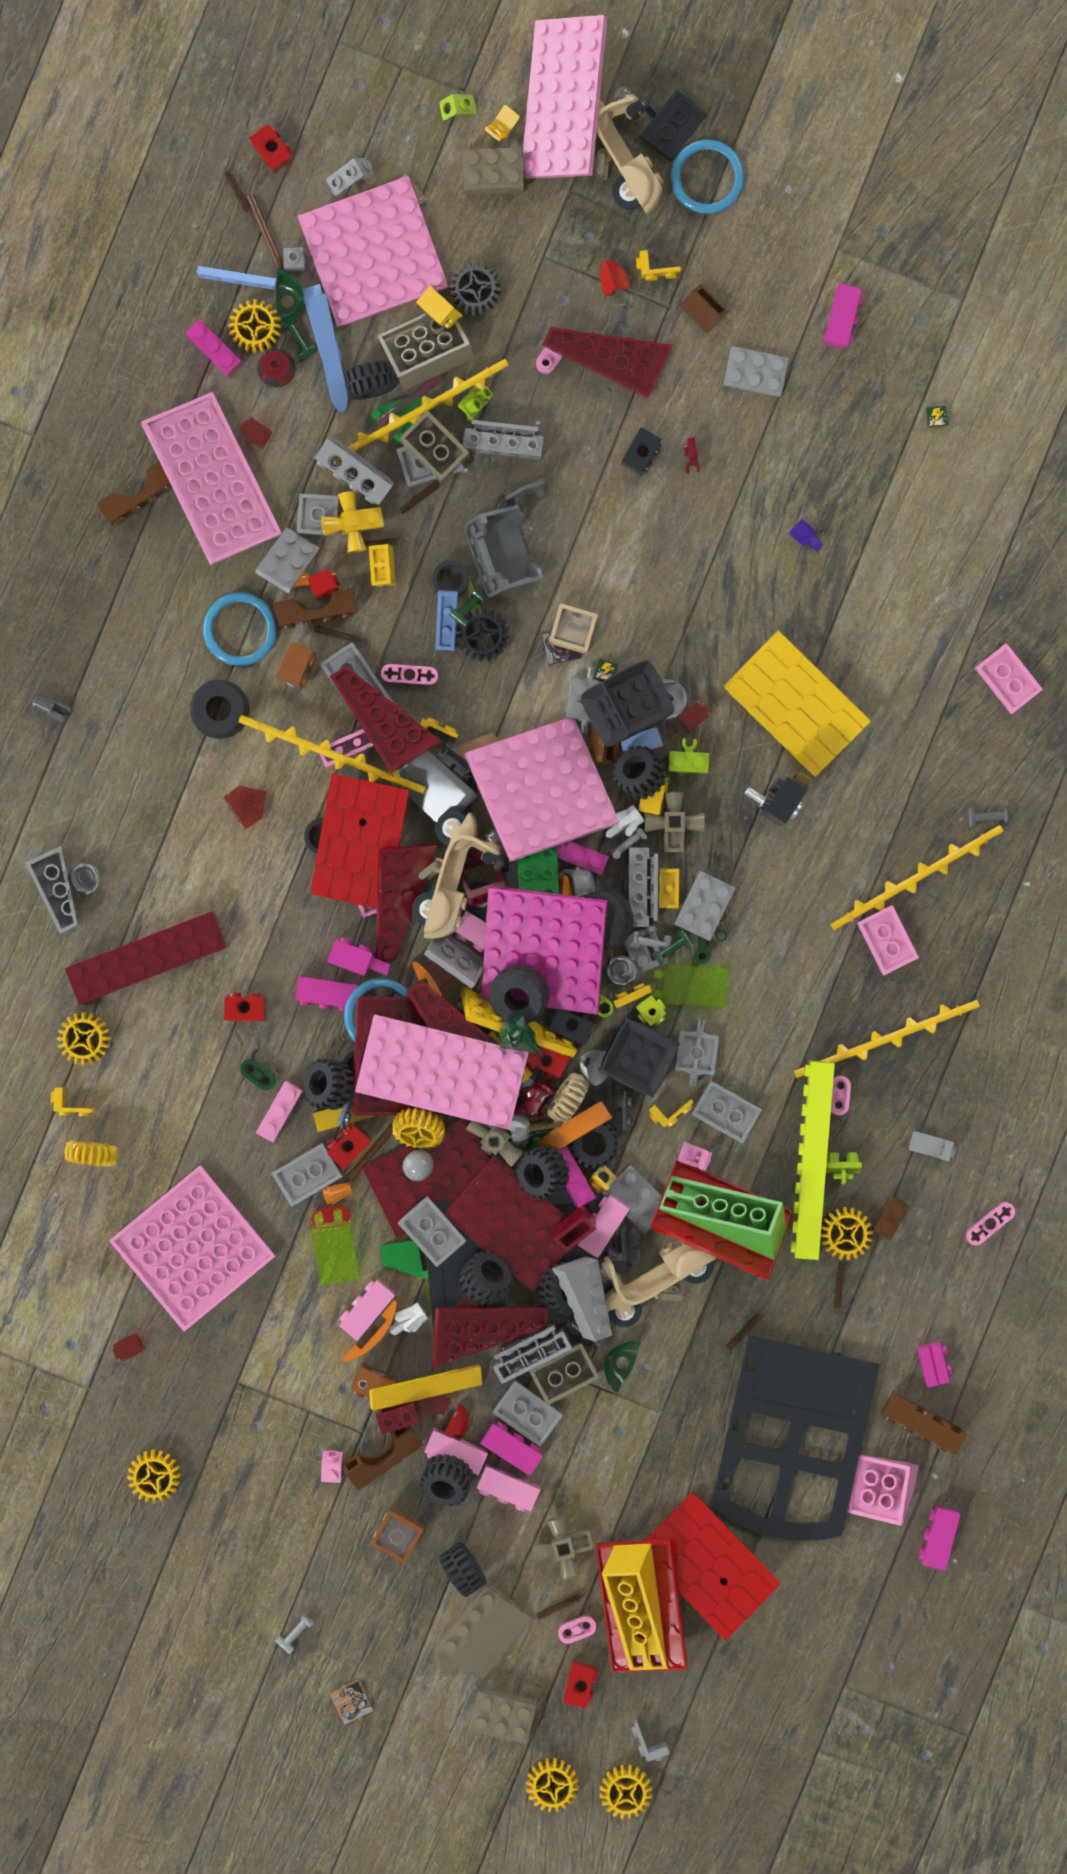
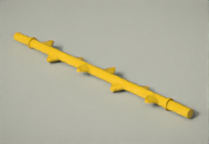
M503 359L489 368L486 367L484 371L466 381L455 377L452 389L434 399L423 396L422 405L402 417L393 413L389 414L388 425L370 435L359 432L358 441L354 444L351 443L348 448L357 453L359 449L377 439L386 443L391 431L408 422L414 424L420 418V415L424 414L427 410L429 411L441 403L449 407L452 406L453 397L473 385L483 390L485 388V379L489 376L492 377L493 374L509 366L507 360ZM334 456L337 462L341 460L339 456Z
M243 715L240 716L239 723L255 728L257 731L265 732L266 742L270 743L274 738L278 737L298 745L300 755L302 756L311 750L334 759L335 769L339 770L347 764L367 772L370 782H374L380 777L403 786V788L406 787L421 794L425 792V786L409 781L408 778L400 777L399 769L391 774L390 771L386 772L366 764L365 755L362 753L353 759L331 750L329 740H325L320 745L297 737L295 727L293 726L284 732L266 725L262 721L259 722Z
M999 825L987 833L981 834L980 837L961 848L950 844L949 855L930 866L919 863L918 873L898 885L889 881L885 882L884 893L865 904L855 900L854 910L850 913L847 912L846 915L830 924L832 929L836 930L846 923L852 922L853 919L872 908L880 911L883 910L887 899L905 889L915 893L918 881L937 870L947 874L948 864L964 854L970 852L975 856L980 855V845L986 844L988 840L1004 832L1002 827Z
M975 1000L962 1006H956L952 1010L943 1004L940 1006L939 1015L918 1023L909 1017L906 1021V1027L885 1036H881L874 1031L872 1032L871 1041L849 1050L840 1044L838 1045L836 1055L820 1061L837 1063L855 1055L862 1060H866L868 1050L888 1042H892L897 1047H900L904 1036L924 1028L933 1034L936 1031L937 1023L958 1015L961 1016L963 1013L980 1007L979 1003ZM805 1067L794 1071L796 1078L805 1075Z

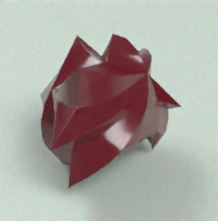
M551 1078L540 1083L534 1080L531 1086L520 1088V1096L517 1100L521 1105L514 1115L527 1114L532 1115V1117H544L541 1114L542 1108L559 1088L549 1086Z

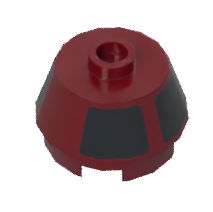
M271 349L265 352L258 361V376L263 383L270 387H284L295 376V361L291 354L285 350Z

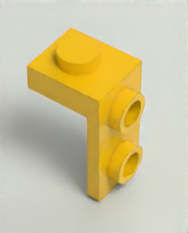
M648 250L640 251L639 257H636V267L641 271V279L646 278V281H654L658 277L663 276L666 279H673L681 274V267L650 270Z
M430 717L427 720L422 719L420 723L427 730L428 727H431L455 739L459 737L456 734V729L447 725L445 728L438 726L439 722Z
M55 1087L54 1091H51V1103H54V1111H58L59 1115L69 1116L71 1112H78V1116H90V1113H94L96 1108L64 1107L65 1087Z
M690 1098L668 1118L653 1104L648 1108L651 1112L648 1115L655 1124L659 1121L663 1127L667 1125L671 1127L678 1121L676 1117L679 1114L683 1113L685 1115L693 1108L691 1104L694 1101Z

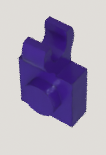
M803 519L789 532V535L802 547L808 543L818 552L823 545L818 539L813 537L817 531Z

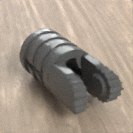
M42 693L37 694L31 707L61 723H64L66 719L63 715L54 711V709L67 714L71 711L70 707L52 700V698H48L42 695Z

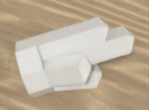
M632 805L628 809L616 813L619 823L606 831V837L612 838L624 829H626V836H632L637 827L645 821Z
M417 1302L413 1306L395 1313L394 1324L389 1327L390 1333L397 1335L403 1330L416 1332L422 1323L429 1319L422 1306Z

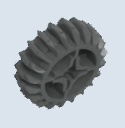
M478 261L475 263L476 267H472V263L468 262V269L461 265L462 273L455 270L457 277H451V281L455 284L449 285V289L454 290L449 293L450 297H455L452 300L453 304L459 303L458 310L465 307V314L471 309L472 316H475V310H479L480 315H483L484 308L487 312H490L489 305L496 307L494 300H500V296L496 293H502V288L497 287L502 284L501 280H496L499 277L498 273L491 275L494 269L491 267L486 270V263L480 268ZM475 274L483 275L490 282L479 281ZM470 276V283L464 286L463 289H459L463 279ZM473 280L478 288V297L473 290ZM492 288L490 296L482 302L481 294L487 291V289ZM461 295L472 296L476 303L466 301Z

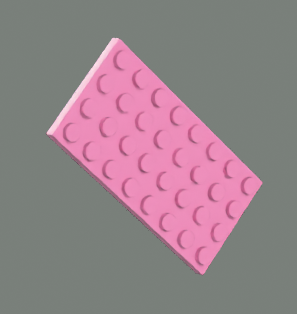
M605 15L536 20L522 154L523 179L592 176L608 17Z
M213 392L142 421L141 424L210 565L282 534Z
M374 1014L355 1092L510 1130L529 1052L500 1048V1045Z

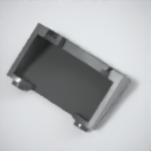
M519 504L479 514L465 523V535L482 586L488 597H494L544 579L541 566L535 562L530 563L519 530V526H521L524 520V514Z
M430 751L425 752L399 769L400 777L408 778L409 781L425 786L424 794L406 787L403 788V786L393 782L389 783L390 786L409 790V798L434 820L432 823L434 826L439 816L444 812L451 810L464 813L478 798V795Z

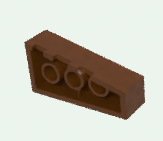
M892 1391L882 1410V1413L885 1415L884 1419L893 1424L898 1422L903 1425L902 1429L909 1433L914 1431L920 1435L919 1438L928 1443L931 1441L937 1444L936 1447L945 1452L949 1451L956 1455L967 1436V1433L961 1427Z

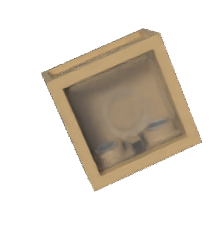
M560 603L549 644L587 654L598 614Z

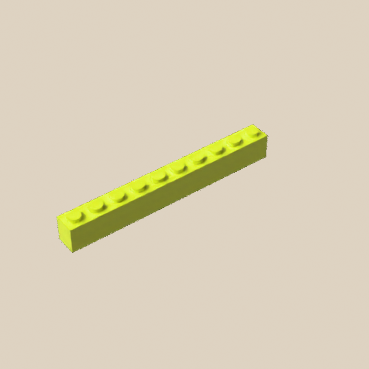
M809 1060V1065H805V1077H808V1082L803 1087V1096H806V1104H802L801 1113L802 1116H805L804 1124L800 1125V1135H803V1143H799L798 1155H801V1163H797V1174L800 1175V1180L796 1182L795 1186L798 1202H794V1214H797L796 1221L792 1223V1233H795V1241H791L790 1252L794 1253V1257L800 1259L819 1260L835 1066L833 1062Z

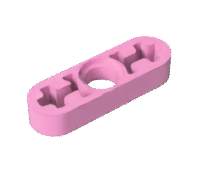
M387 664L381 670L382 678L389 683L433 685L438 680V673L432 667ZM389 668H392L393 672H399L398 668H402V680H397L398 675H393L391 679H388V676L384 673ZM412 669L415 671V678L413 680L405 679L404 672L406 670ZM418 670H422L421 674H427L428 671H431L435 678H431V681L428 682L427 678L421 677V681H417L419 677Z
M1002 1202L967 1230V1241L972 1245L983 1243L1014 1217L1015 1208L1008 1202ZM1002 1207H1010L1008 1211L1010 1214L1008 1216L1004 1214L1000 1217L1003 1220L1002 1222L993 1215L995 1212L997 1215H1000L1003 1212ZM989 1218H993L996 1222L993 1229H987L985 1226V1221ZM981 1225V1227L983 1228V1230L987 1232V1234L985 1235L983 1232H981L978 1235V1241H976L975 1239L971 1240V1233L973 1231L975 1233H978L981 1230L980 1228H978V1226Z

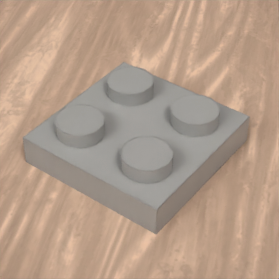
M299 493L297 534L324 535L321 517L338 518L339 497ZM337 532L327 536H337Z

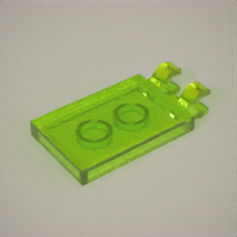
M668 965V970H654V978H665L664 990L653 989L652 996L666 998V1004L725 1007L727 968Z
M342 1209L334 1210L335 1222L325 1224L322 1212L314 1213L316 1227H311V1235L321 1286L360 1279L350 1221L344 1222Z

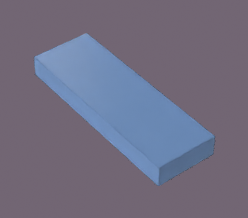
M438 590L435 650L455 651L457 621L449 613L453 609L457 611L458 591Z

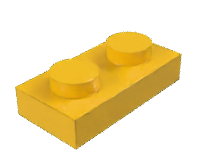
M659 869V908H679V869Z
M642 983L633 987L634 991L629 994L624 991L616 995V1000L613 1001L615 1007L619 1008L651 993L650 986H645Z

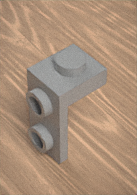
M366 157L353 158L329 176L326 181L333 194L338 196L358 180L370 179L375 173L372 170V164Z
M913 1131L908 1149L949 1161L950 1157H954L956 1147L953 1146L954 1142Z
M633 1720L634 1726L631 1728L635 1739L639 1738L641 1745H638L641 1757L645 1756L647 1762L654 1759L656 1761L665 1759L666 1755L670 1754L667 1743L663 1742L647 1748L638 1720Z

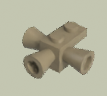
M668 792L665 793L668 812H665L664 816L645 813L644 829L645 832L664 828V852H684L685 829L704 832V813L685 816V812H681L684 793Z
M471 1121L465 1128L482 1138L480 1140L482 1143L481 1148L489 1155L492 1152L495 1155L499 1152L510 1166L523 1153L520 1149L506 1143L511 1135L500 1127L492 1126L490 1129L484 1123Z
M566 1516L548 1519L547 1523L554 1538H551L552 1544L532 1545L536 1563L539 1564L555 1556L556 1562L560 1561L561 1579L578 1576L580 1572L573 1558L576 1557L575 1554L594 1549L590 1529L566 1534Z

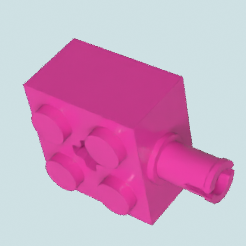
M343 937L340 940H335L327 962L366 976L370 969L387 975L391 964L374 958L375 953L371 952L372 948L362 944L356 947L352 945L353 941Z

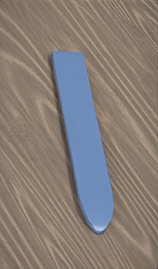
M325 293L308 298L330 398L335 408L340 412H344L348 404V394Z

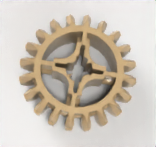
M575 1072L568 1075L551 1100L548 1116L557 1123L564 1124L568 1122L582 1103L588 1091L589 1081L584 1076Z

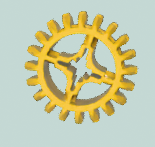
M254 299L253 305L250 304L249 300H246V307L240 303L239 307L241 310H233L237 316H230V320L235 323L228 324V327L233 329L229 332L230 336H235L232 339L233 342H239L238 347L240 349L245 345L246 352L251 347L253 353L257 352V348L264 352L263 346L265 345L268 349H271L269 342L271 341L276 344L277 340L274 336L280 337L281 335L276 330L282 329L280 324H276L281 321L280 317H275L278 314L277 310L271 311V304L265 307V301L263 300L260 305H258L257 299ZM252 312L251 318L248 321L240 323L245 315ZM258 312L267 315L271 323L259 320ZM255 319H256L257 324H258V327H256V330H255V333H254L253 328L250 327V326H254ZM239 329L249 331L252 341L245 339L240 334ZM270 330L265 338L259 340L260 333Z
M82 1012L81 1018L78 1013H75V1020L68 1017L67 1021L70 1024L62 1022L61 1025L66 1029L58 1030L60 1034H63V1037H57L58 1041L63 1040V1044L58 1045V1048L65 1047L66 1050L61 1054L66 1055L69 1053L68 1061L75 1057L74 1064H78L80 1059L82 1065H86L87 1059L90 1064H93V1057L97 1061L101 1060L98 1053L106 1055V1051L102 1048L110 1047L105 1041L111 1040V1037H105L104 1035L109 1033L110 1030H103L102 1028L106 1026V1023L103 1022L99 1025L98 1022L101 1018L97 1017L93 1020V1013H90L88 1018L86 1012ZM85 1022L91 1024L94 1028L86 1032L77 1024ZM73 1028V1030H74L73 1032H74L75 1035H76V1039H75V1041L70 1045V1044H69V1033H70L71 1029ZM81 1033H83V1035L90 1034L86 1039L87 1044H85V1042L78 1043L82 1038ZM96 1033H98L99 1044L98 1047L95 1049L92 1043V1038L94 1035H96ZM83 1046L91 1054L81 1055L75 1052L74 1049Z
M417 1107L415 1109H402L401 1112H397L393 1120V1135H395V1139L400 1140V1143H405L406 1146L418 1147L421 1150L422 1148H436V1145H440L445 1136V1123L443 1119L438 1117V1114H432L431 1111L420 1110Z
M69 1141L66 1143L64 1154L65 1159L72 1163L113 1166L118 1159V1148L104 1143Z
M843 1207V1213H840L837 1208L835 1209L836 1216L830 1212L828 1215L832 1219L829 1221L824 1218L823 1220L828 1225L827 1227L821 1226V1229L826 1231V1233H821L822 1238L826 1237L821 1243L822 1245L829 1244L825 1250L829 1252L833 1249L831 1253L833 1257L839 1253L838 1258L842 1260L844 1254H846V1259L850 1260V1254H853V1257L857 1259V1251L864 1255L865 1252L861 1248L863 1246L866 1249L870 1248L866 1241H873L871 1237H867L868 1234H873V1230H867V1228L871 1227L872 1224L870 1222L864 1223L868 1217L865 1215L860 1218L862 1214L860 1210L854 1215L855 1209L852 1207L849 1213H847L846 1207ZM852 1218L857 1221L854 1224L845 1226L839 1220ZM835 1224L839 1233L835 1240L832 1241L831 1230ZM840 1226H842V1228L846 1229L847 1231L851 1229L849 1234L853 1241H851L846 1236L845 1238L842 1237L844 1233ZM861 1226L862 1237L858 1243L854 1235ZM846 1241L853 1245L851 1249L836 1247L838 1244Z
M152 1449L151 1456L147 1451H144V1458L139 1454L137 1456L138 1462L133 1460L131 1464L134 1467L128 1469L132 1475H128L127 1479L133 1480L129 1487H136L132 1492L133 1494L141 1493L138 1499L141 1500L143 1496H146V1503L152 1498L153 1503L156 1504L158 1497L161 1502H164L165 1496L171 1498V1492L175 1493L177 1491L175 1486L180 1485V1481L175 1479L181 1477V1473H175L180 1467H173L176 1460L172 1459L169 1461V1453L162 1457V1450L156 1455L155 1449ZM152 1461L163 1464L167 1469H158ZM146 1463L147 1475L139 1479L140 1467ZM152 1472L159 1475L156 1481L154 1478H149ZM169 1474V1484L162 1490L161 1479ZM150 1484L156 1491H150L143 1485Z
M546 1758L545 1765L539 1761V1768L533 1766L532 1770L534 1773H528L530 1779L526 1780V1785L530 1787L526 1791L527 1793H532L529 1796L530 1800L536 1799L534 1801L535 1806L541 1803L540 1808L542 1811L545 1807H548V1812H552V1807L556 1808V1812L560 1811L559 1806L567 1809L566 1802L573 1804L572 1798L577 1797L575 1791L579 1790V1785L576 1784L579 1782V1779L574 1777L576 1775L575 1770L570 1771V1764L564 1767V1760L557 1764V1758L553 1759V1763H550L549 1758ZM553 1771L563 1774L566 1779L556 1777ZM547 1772V1779L541 1782V1784L536 1785L539 1777ZM550 1777L552 1778V1782H554L555 1785V1793L553 1792V1788H551L550 1785ZM569 1785L566 1793L558 1798V1791L564 1789V1786ZM539 1792L549 1793L552 1799L545 1798Z
M621 1765L620 1771L614 1767V1774L607 1772L606 1774L609 1779L603 1778L602 1782L605 1785H600V1790L603 1791L600 1793V1798L604 1799L602 1805L607 1806V1812L613 1810L614 1817L618 1813H620V1819H624V1814H628V1819H631L632 1813L638 1817V1810L645 1812L646 1810L643 1805L649 1806L650 1801L647 1799H652V1794L650 1793L652 1786L648 1785L650 1779L645 1778V1772L639 1774L638 1767L634 1771H632V1765H628V1770H625L624 1765ZM631 1778L629 1782H623L620 1779ZM613 1784L618 1790L614 1800L610 1796V1789ZM638 1784H640L642 1788V1794L639 1800L636 1798V1795L634 1794V1791L637 1789L636 1786ZM622 1789H626V1791L629 1789L630 1794L626 1795L625 1793L623 1795ZM623 1802H629L632 1805L622 1806L621 1804Z

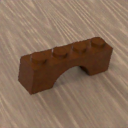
M160 461L146 470L147 482L141 493L130 498L120 497L115 493H111L97 503L111 525L123 523L127 515L138 513L143 509L142 505L147 502L150 504L156 501L160 493L163 491L167 493L173 489Z
M352 588L332 591L328 604L316 611L301 608L294 599L274 602L279 627H284V630L296 628V624L303 623V626L314 625L315 621L322 620L323 623L334 621V617L342 616V619L354 617L353 614L357 613Z
M412 1426L390 1432V1444L382 1453L371 1457L356 1454L342 1464L346 1476L358 1490L368 1486L374 1479L385 1474L387 1470L399 1464L404 1458L423 1446L419 1435Z

